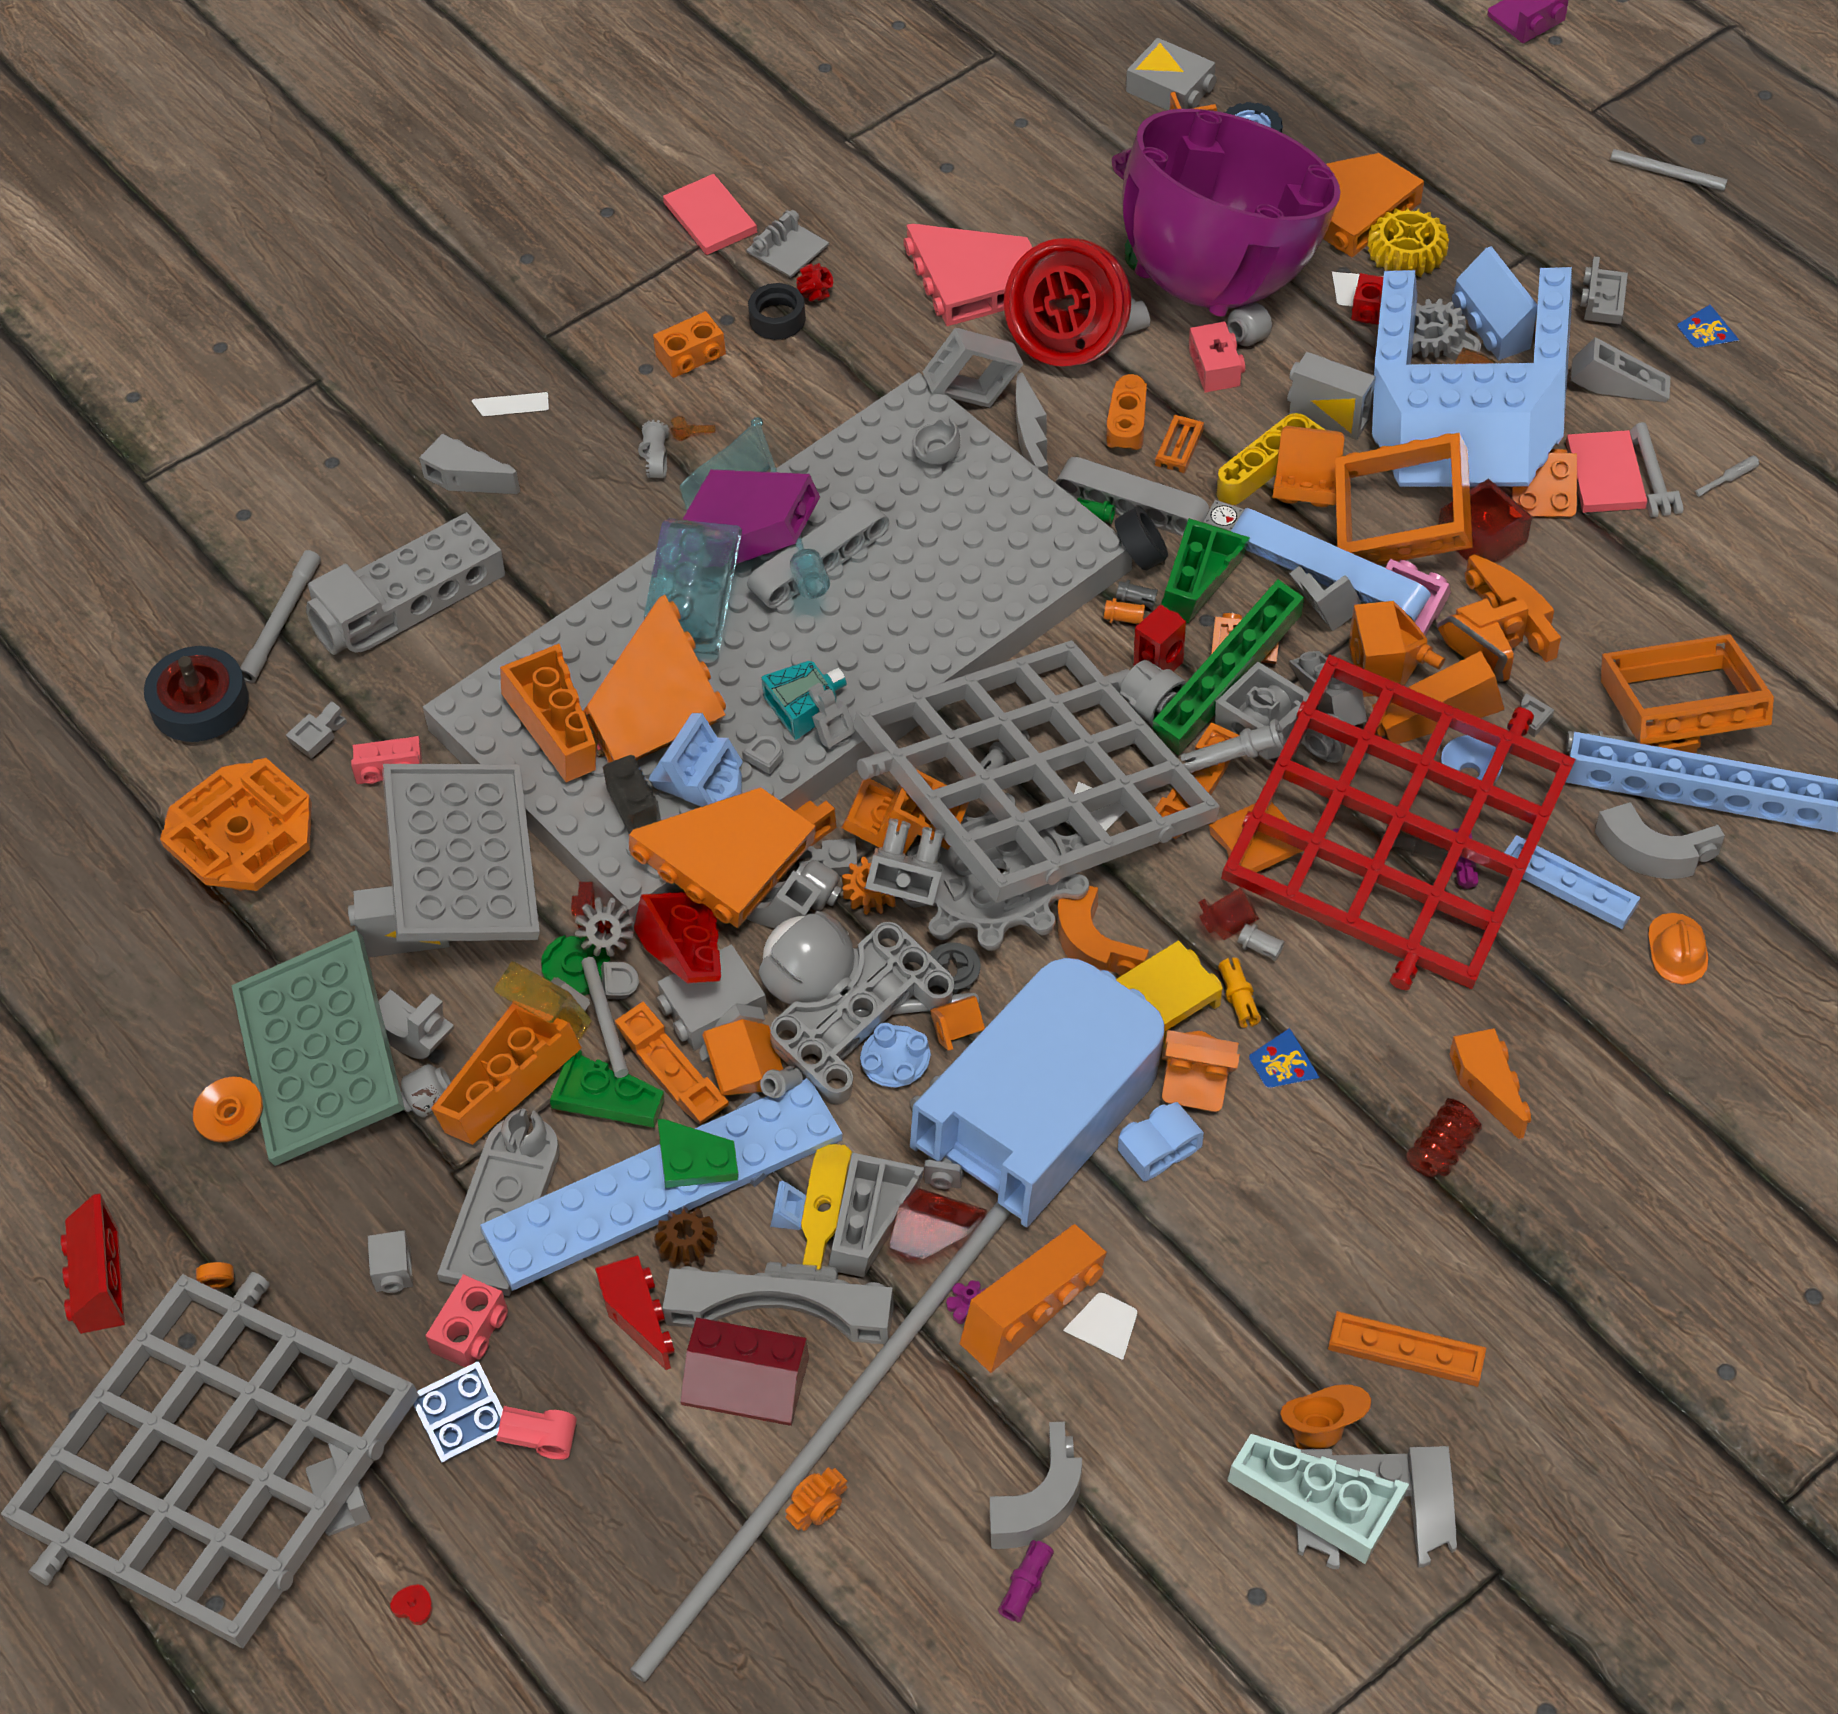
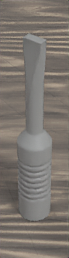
M1752 455L1727 469L1723 476L1695 490L1697 496L1703 495L1725 481L1731 482L1759 466L1758 458Z

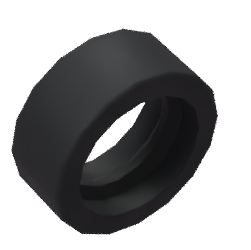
M771 283L759 287L749 298L750 326L758 335L773 340L786 339L795 335L803 328L806 321L804 297L795 287L789 284ZM772 305H785L794 309L790 314L778 318L766 317L760 313L763 309Z
M1135 506L1116 518L1115 528L1118 536L1131 558L1141 569L1148 571L1167 559L1168 550L1165 542L1145 511Z

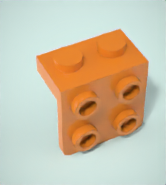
M1294 426L1283 427L1272 498H1277L1281 502L1290 504L1297 503L1298 501L1311 502L1312 505L1317 507L1336 505L1335 458L1343 456L1344 434L1338 431Z
M1552 449L1548 453V459L1544 465L1536 470V476L1529 486H1512V514L1516 517L1574 516L1577 510V453H1567L1565 449Z

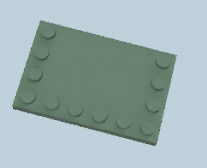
M357 930L231 985L251 1080L259 1089L263 1099L260 1122L268 1160L275 1166L405 1110L364 939Z

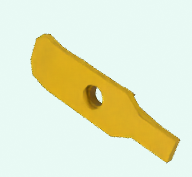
M829 1144L816 1150L811 1167L801 1227L807 1239L803 1265H816L818 1270L822 1268L827 1242L834 1235L837 1227L852 1151L846 1145ZM824 1203L831 1205L824 1212L818 1211L819 1206Z

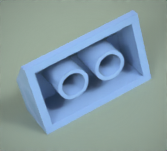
M1490 246L1456 279L1452 302L1455 308L1462 309V314L1467 319L1470 328L1478 333L1486 349L1491 350L1499 361L1531 348L1537 315V303L1493 247Z

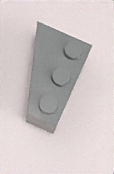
M852 1153L828 1267H835L840 1273L859 1277L866 1275L918 1191L924 1167Z

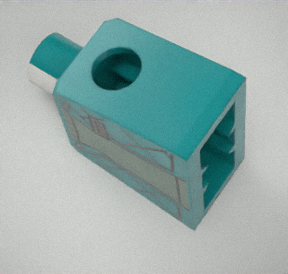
M806 661L761 677L764 699L795 740L816 727L812 716L820 712L813 702L808 689L817 683H821L825 691L828 689L833 691L836 700L835 691L847 686L846 678L839 668L823 675L812 661Z

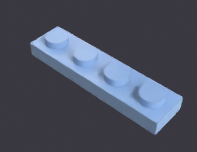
M1516 835L1504 853L1518 859L1526 840ZM1536 846L1522 878L1620 929L1624 928L1640 901L1639 896L1539 846Z

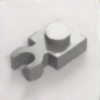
M856 838L822 841V849H815L809 846L799 859H811L806 862L802 861L805 864L816 860L836 871L839 875L850 874L849 864L857 865Z

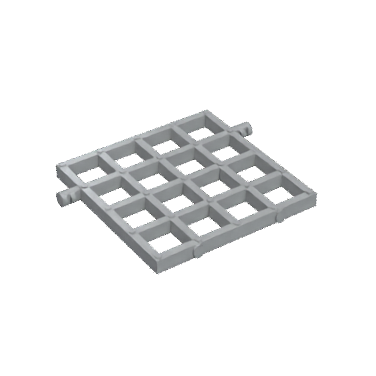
M1072 640L856 711L853 727L875 753L857 761V770L861 778L866 780L890 771L934 827L945 833L943 838L996 903L1046 884L1054 885L1062 878L1159 842L1166 843L1172 837L1215 822L1220 809V805L1119 693L1121 684L1130 670L1124 669L1104 676ZM1067 666L1083 684V687L1055 695L1038 674ZM1016 682L1033 704L1004 713L987 691ZM965 699L982 721L952 731L934 709ZM1100 704L1119 726L1090 735L1072 713ZM913 717L930 739L899 749L882 727ZM1050 721L1068 743L1038 753L1020 731ZM999 739L1016 759V762L986 772L968 749ZM1135 743L1154 766L1126 776L1107 753ZM946 757L964 780L932 790L914 767ZM1084 761L1103 784L1074 794L1055 771ZM1033 779L1052 803L1021 813L1002 790ZM1171 784L1190 807L1162 817L1142 794ZM980 798L999 822L967 832L949 809ZM1120 802L1140 826L1110 837L1090 812ZM1068 821L1088 845L1057 856L1038 834V831ZM1015 840L1035 865L1003 876L983 851Z
M251 1272L245 1283L241 1285L236 1295L232 1298L182 1274L1 1512V1515L9 1525L49 1545L28 1571L39 1582L49 1585L53 1576L60 1570L64 1561L69 1556L243 1649L281 1593L290 1588L295 1573L373 1461L381 1457L384 1445L419 1397V1394L413 1383L253 1308L260 1300L261 1295L270 1286L269 1282L261 1275ZM191 1301L224 1315L195 1355L162 1340ZM245 1326L278 1341L249 1382L216 1367ZM300 1352L334 1368L305 1409L271 1393ZM150 1356L182 1371L152 1413L120 1397ZM355 1379L391 1395L362 1437L327 1421V1418ZM203 1383L237 1398L207 1440L173 1424ZM258 1409L293 1426L263 1468L228 1452ZM107 1413L139 1428L108 1472L76 1456L77 1452ZM314 1437L349 1453V1456L320 1497L284 1480ZM161 1440L194 1456L163 1500L130 1483ZM216 1468L250 1484V1487L219 1529L185 1512ZM66 1471L96 1488L65 1530L61 1531L36 1518L31 1513L62 1472ZM272 1496L307 1513V1516L277 1558L241 1541ZM117 1499L151 1516L119 1561L86 1544L88 1538ZM173 1527L207 1545L175 1591L140 1573ZM229 1557L265 1575L233 1621L197 1603Z

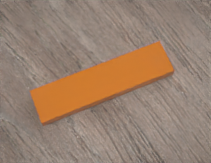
M1339 1311L1336 1313L1328 1347L1330 1351L1476 1387L1479 1385L1486 1353V1347Z

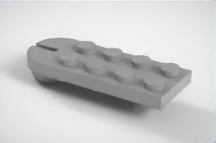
M522 1108L509 1114L488 1135L438 1270L437 1276L439 1281L457 1285L464 1274L501 1290L503 1295L510 1296L512 1290L481 1232L480 1225L546 1195L558 1161L559 1144L552 1127L544 1122L536 1111H533L530 1117L533 1125V1130L530 1134L526 1135L530 1122L526 1109Z

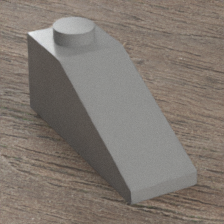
M1596 337L1572 359L1571 381L1596 394L1665 403L1670 398L1671 376Z

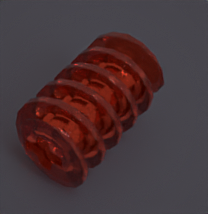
M1447 1098L1445 1105L1441 1106L1437 1111V1116L1432 1118L1429 1126L1421 1133V1137H1418L1415 1141L1414 1147L1410 1148L1407 1152V1160L1417 1172L1424 1176L1435 1177L1436 1174L1448 1176L1451 1172V1166L1456 1165L1459 1161L1458 1155H1463L1466 1152V1144H1471L1475 1139L1474 1134H1479L1482 1130V1124L1465 1104L1458 1100Z

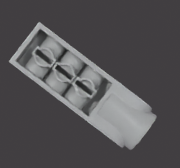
M466 512L355 572L345 563L309 582L308 587L311 600L307 602L306 613L317 637L331 654L335 655L347 648L352 652H363L504 577L502 552Z

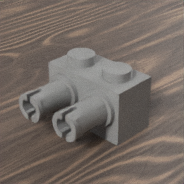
M890 818L883 847L875 848L865 889L933 906L942 873V864L937 862V858L945 833L936 829L933 840H930L932 828L923 827L917 855L913 857L906 856L903 850L911 824L902 821L900 830L897 832L898 819Z

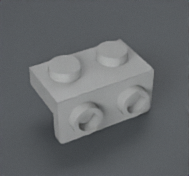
M1594 256L1592 267L1585 268L1583 285L1588 286V289L1583 288L1580 307H1586L1584 320L1621 324L1628 273L1599 269L1600 257Z

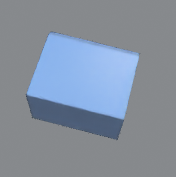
M780 1181L778 1185L770 1227L800 1230L802 1229L801 1221L806 1195L785 1181Z

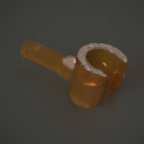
M676 416L671 419L673 427L670 430L679 441L686 440L691 434L715 433V425H688L683 416Z

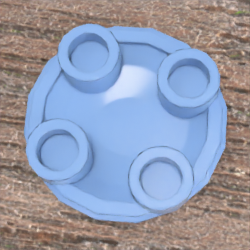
M881 1023L876 1026L874 1034L870 1035L864 1043L860 1060L864 1073L871 1081L881 1086L896 1088L909 1085L920 1078L929 1066L931 1053L925 1034L908 1026Z

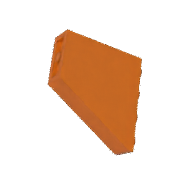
M1380 153L1327 163L1326 165L1338 180L1340 198L1323 239L1336 249L1350 257H1354L1367 246L1369 230L1372 225L1377 223L1379 217L1383 218L1386 212L1393 213L1395 208L1405 211L1408 207L1411 211L1421 203L1424 181Z
M666 595L659 597L583 710L613 772L671 745L692 713H703L710 726L721 721L726 715L724 712L726 709L725 701L718 691L714 692L708 681L711 679L709 669L703 661H698L693 651L696 649L695 642L688 631H683L678 621L681 619L680 612L673 601H668Z
M760 787L633 829L629 834V851L639 863H647L656 869L664 881L669 884L675 883L684 889L686 895L692 901L698 904L702 902L709 907L715 917L721 922L731 923L736 928H739L814 842L816 826Z

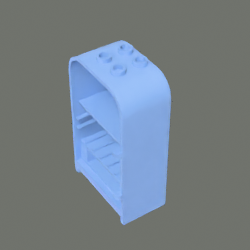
M1063 958L1051 961L1038 971L913 1104L910 1148L914 1151L920 1149L936 1161H941L946 1157L954 1164L961 1165V1169L998 1193V1204L1019 1217L1021 1224L1027 1228L1151 1089L1156 1079L1164 1038V1021L1160 1012L1146 1000L1140 991L1128 989L1120 984L1109 971H1100L1093 965L1079 959Z

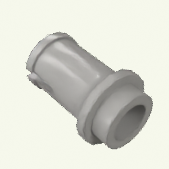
M1246 924L1240 933L1237 943L1243 945L1242 949L1244 950L1250 948L1276 961L1285 941L1257 929L1258 925L1256 924L1252 926Z
M788 1066L780 1071L775 1069L769 1070L761 1079V1090L771 1098H779L786 1091L800 1085L803 1076L798 1068L794 1069V1066Z

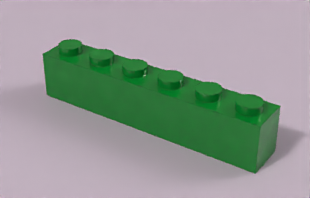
M1277 579L1153 720V731L1171 751L1178 756L1184 751L1215 715L1216 701L1257 662H1261L1302 616L1303 596Z

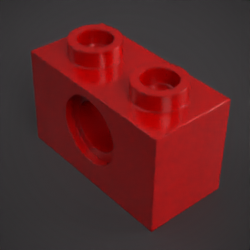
M1160 604L1135 627L1133 667L1143 660H1148L1162 670L1170 669L1175 671L1184 662L1186 621L1177 612L1170 611Z

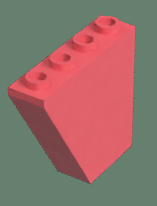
M921 224L906 225L907 238L903 239L906 254L908 256L912 255L915 272L918 276L922 275L924 290L927 296H932L935 313L937 316H942L946 326L1004 311V292L1008 277L1017 261L1032 248L1027 237Z

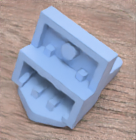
M692 713L651 773L649 781L656 789L703 807L741 794L742 773L739 767L743 761L729 738H718L703 713Z

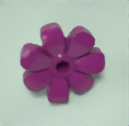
M971 1280L966 1287L962 1283L955 1284L952 1288L955 1297L947 1298V1310L954 1312L953 1320L958 1324H963L966 1321L971 1299L986 1289L981 1290L979 1281Z

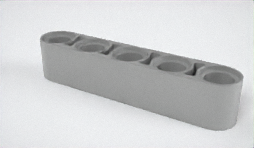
M1079 457L1069 458L1055 481L1057 485L1076 500L1077 498L1101 503H1104L1106 500L1110 501V504L1116 507V515L1121 516L1135 506L1140 507L1147 513L1157 528L1183 536L1189 518L1203 522L1209 512V505L1199 496Z
M860 499L758 567L750 575L747 586L768 607L776 608L879 539L887 531L890 520L869 500Z

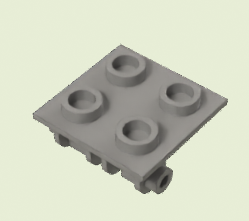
M786 210L783 216L779 218V221L774 220L771 225L765 228L762 234L754 237V242L746 252L791 278L829 245V242L798 225L799 214L795 210Z

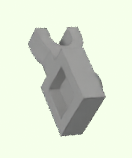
M817 683L808 689L813 702L820 710L812 718L824 746L830 748L856 732L847 705L840 700L836 702L831 689L825 691L821 683Z
M330 702L317 718L309 713L286 734L289 743L312 759L335 738L332 730H339L347 723L346 719L340 715L342 713L341 708L334 702Z

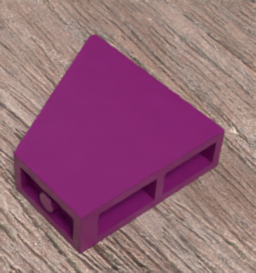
M711 469L658 561L670 585H677L795 544L820 499L810 474Z

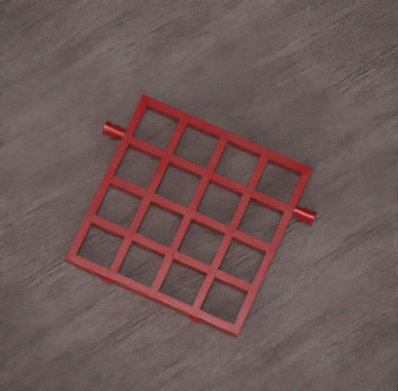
M1329 654L1307 701H1302L1296 715L1298 719L1252 812L1248 811L1242 824L1243 830L1223 868L1221 879L1404 959V961H1398L1395 967L1396 972L1390 978V983L1398 989L1409 990L1413 983L1411 979L1415 978L1418 972L1415 965L1469 989H1473L1576 759L1523 737L1528 733L1529 725L1534 720V714L1526 708H1515L1512 719L1509 720L1507 725L1508 730ZM1332 678L1379 697L1364 729L1317 710ZM1390 703L1438 722L1422 755L1375 735ZM1308 728L1354 748L1339 781L1292 761ZM1449 728L1496 747V751L1482 780L1434 760ZM1366 753L1413 773L1398 807L1351 787ZM1508 753L1556 773L1542 806L1493 786ZM1283 779L1329 799L1313 833L1266 813ZM1425 779L1473 799L1458 833L1410 812ZM1484 804L1533 825L1518 859L1469 838ZM1341 805L1389 825L1373 859L1325 839ZM1401 830L1449 851L1434 885H1430L1385 865ZM1257 831L1304 851L1288 886L1240 866ZM1460 856L1509 877L1494 912L1445 891ZM1316 857L1364 877L1348 913L1300 892ZM1376 883L1424 904L1409 939L1360 918ZM1436 909L1485 930L1470 966L1420 945Z

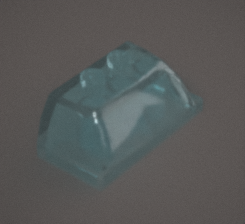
M668 518L662 522L644 619L658 598L666 595L668 601H673L680 612L681 619L678 621L683 631H688L695 642L696 649L693 650L694 653L719 655L742 529L737 525L697 522Z

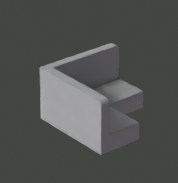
M1300 566L1289 573L1298 590L1332 631L1352 618L1354 605L1362 604L1346 575L1327 587L1318 583L1310 573L1306 574Z

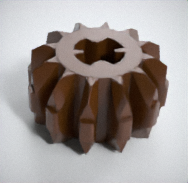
M684 1205L681 1209V1214L676 1215L669 1210L667 1215L668 1221L659 1220L657 1225L658 1233L654 1236L655 1245L659 1248L660 1258L662 1260L669 1259L670 1266L676 1268L680 1263H684V1267H691V1263L695 1261L704 1266V1256H714V1244L718 1240L717 1231L713 1228L712 1218L710 1216L703 1217L699 1207L691 1214L688 1213V1209Z

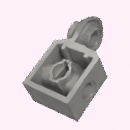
M1257 662L1216 701L1215 724L1240 735L1243 729L1250 728L1254 730L1269 725L1270 720L1277 719L1282 728L1286 743L1298 719L1296 715L1302 701H1307L1310 693L1260 662ZM1328 713V715L1340 719L1338 716ZM1309 728L1301 741L1313 755L1327 762L1336 763L1340 761L1346 749V744ZM1274 747L1259 752V755L1269 760L1279 757L1282 749Z

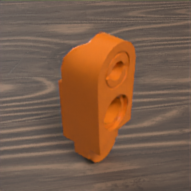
M1127 374L1116 381L1115 388H1113L1106 428V443L1110 448L1120 447L1138 450L1143 446L1147 383L1138 375Z

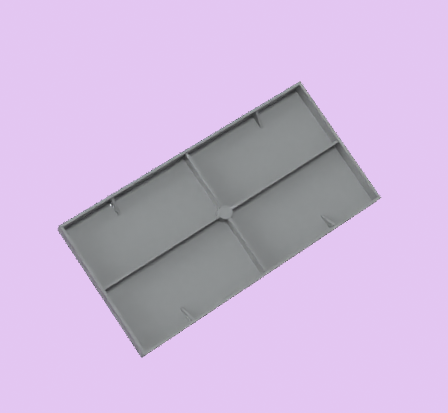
M917 373L772 471L778 473L810 474L820 495V499L798 540L860 499L869 500L890 520L887 531L879 539L776 608L768 607L748 588L747 581L753 571L790 546L677 585H670L658 563L670 542L669 540L424 705L423 711L428 730L462 764H520L527 828L597 898L600 897L606 907L610 898L615 899V906L613 908L615 910L622 905H626L627 911L621 918L633 917L635 923L641 894L679 893L685 891L675 883L669 884L659 876L657 870L649 864H641L633 858L629 851V834L633 829L700 808L701 806L656 789L649 781L651 773L669 746L613 772L602 749H597L598 741L594 734H592L594 741L597 742L596 770L565 782L502 696L501 666L560 643L565 664L568 665L570 678L574 688L577 690L579 703L583 711L659 597L666 595L668 601H673L680 612L681 619L678 621L683 631H688L695 642L696 649L693 651L698 661H703L709 669L711 679L708 681L714 692L718 691L725 701V717L711 725V728L718 738H729L743 761L739 767L742 773L741 794L761 787L795 811L806 802L815 801L855 772L859 759L869 757L875 753L857 731L830 748L822 744L816 727L795 740L764 699L762 676L806 661L814 662L823 675L839 668L846 678L847 686L835 691L836 702L840 700L847 705L854 724L856 711L1004 663L1132 570V558L1122 544L1118 533L948 395L933 394L925 377L921 373ZM939 418H942L949 424L955 421L960 433V449L956 456L944 464H929L919 459L915 454L912 442L916 431L927 424H935ZM944 706L936 708L934 710L937 712ZM909 717L883 726L882 729L895 743L919 724L913 717ZM762 735H771L778 738L783 747V759L771 774L745 761L742 756L743 750L756 737ZM634 923L631 926H628V928L633 932H635Z

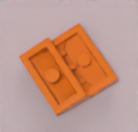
M1271 802L1266 813L1289 822ZM1256 803L1209 824L1210 835L1227 850L1228 858L1243 830L1242 824L1247 812H1252ZM1257 831L1240 866L1257 873L1301 853L1303 850Z

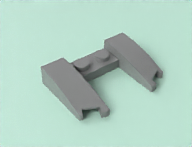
M1449 1446L1410 1447L1408 1454L1332 1455V1449L1301 1450V1453L1320 1459L1323 1456L1336 1460V1464L1358 1471L1361 1468L1376 1473L1377 1477L1395 1482V1480H1399L1409 1484L1405 1496H1411L1418 1568L1430 1565L1431 1559L1428 1552L1445 1543L1448 1544L1451 1553L1456 1551L1455 1508ZM1296 1523L1298 1554L1303 1556L1308 1545L1330 1555L1326 1567L1339 1569V1548Z

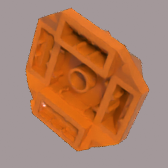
M267 758L253 760V763L224 766L168 808L160 840L163 847L205 885L227 887L239 891H258L310 850L312 802L308 793Z

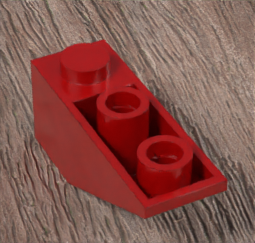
M637 1255L595 1268L609 1318L665 1370L671 1369L668 1355L675 1353L669 1331L662 1333L659 1322L665 1320L660 1300H652L649 1290L655 1288L650 1267L642 1269L639 1256Z

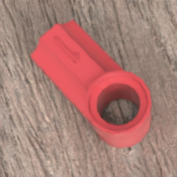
M503 1406L496 1441L534 1448L543 1457L563 1460L570 1456L577 1418L573 1414L562 1410H548L542 1414Z

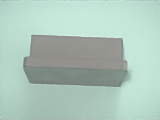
M330 1443L328 1445L332 1457L306 1468L312 1492L318 1497L321 1496L349 1456V1453ZM360 1482L325 1530L326 1535L330 1536L371 1520Z

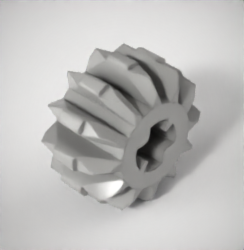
M600 897L596 898V910L590 905L584 904L582 910L586 916L577 915L575 920L577 924L584 926L575 931V936L580 938L587 937L581 947L587 949L592 944L596 945L594 948L595 956H599L601 948L606 947L607 955L611 957L614 955L613 945L624 950L627 944L623 938H633L634 932L625 927L631 926L634 923V919L629 916L621 918L626 913L627 906L622 905L617 910L613 909L615 906L614 898L609 899L607 907H603ZM602 920L603 924H605L606 920L612 923L611 933L607 934L606 930H604V933H600L598 931V921Z

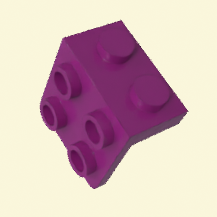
M1502 0L1489 7L1487 15L1524 44L1565 21L1569 0Z

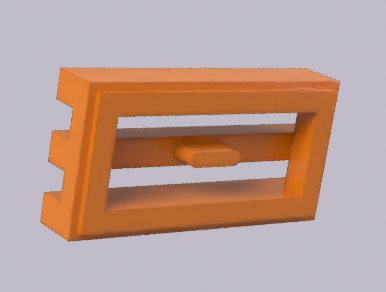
M1174 415L1155 458V466L1161 467L1162 464H1166L1169 470L1178 467L1179 472L1185 473L1204 430V422ZM1179 425H1184L1172 455L1167 456ZM1191 427H1194V431L1191 435L1182 458L1178 459L1181 450L1185 444V441L1188 437V434L1191 430Z

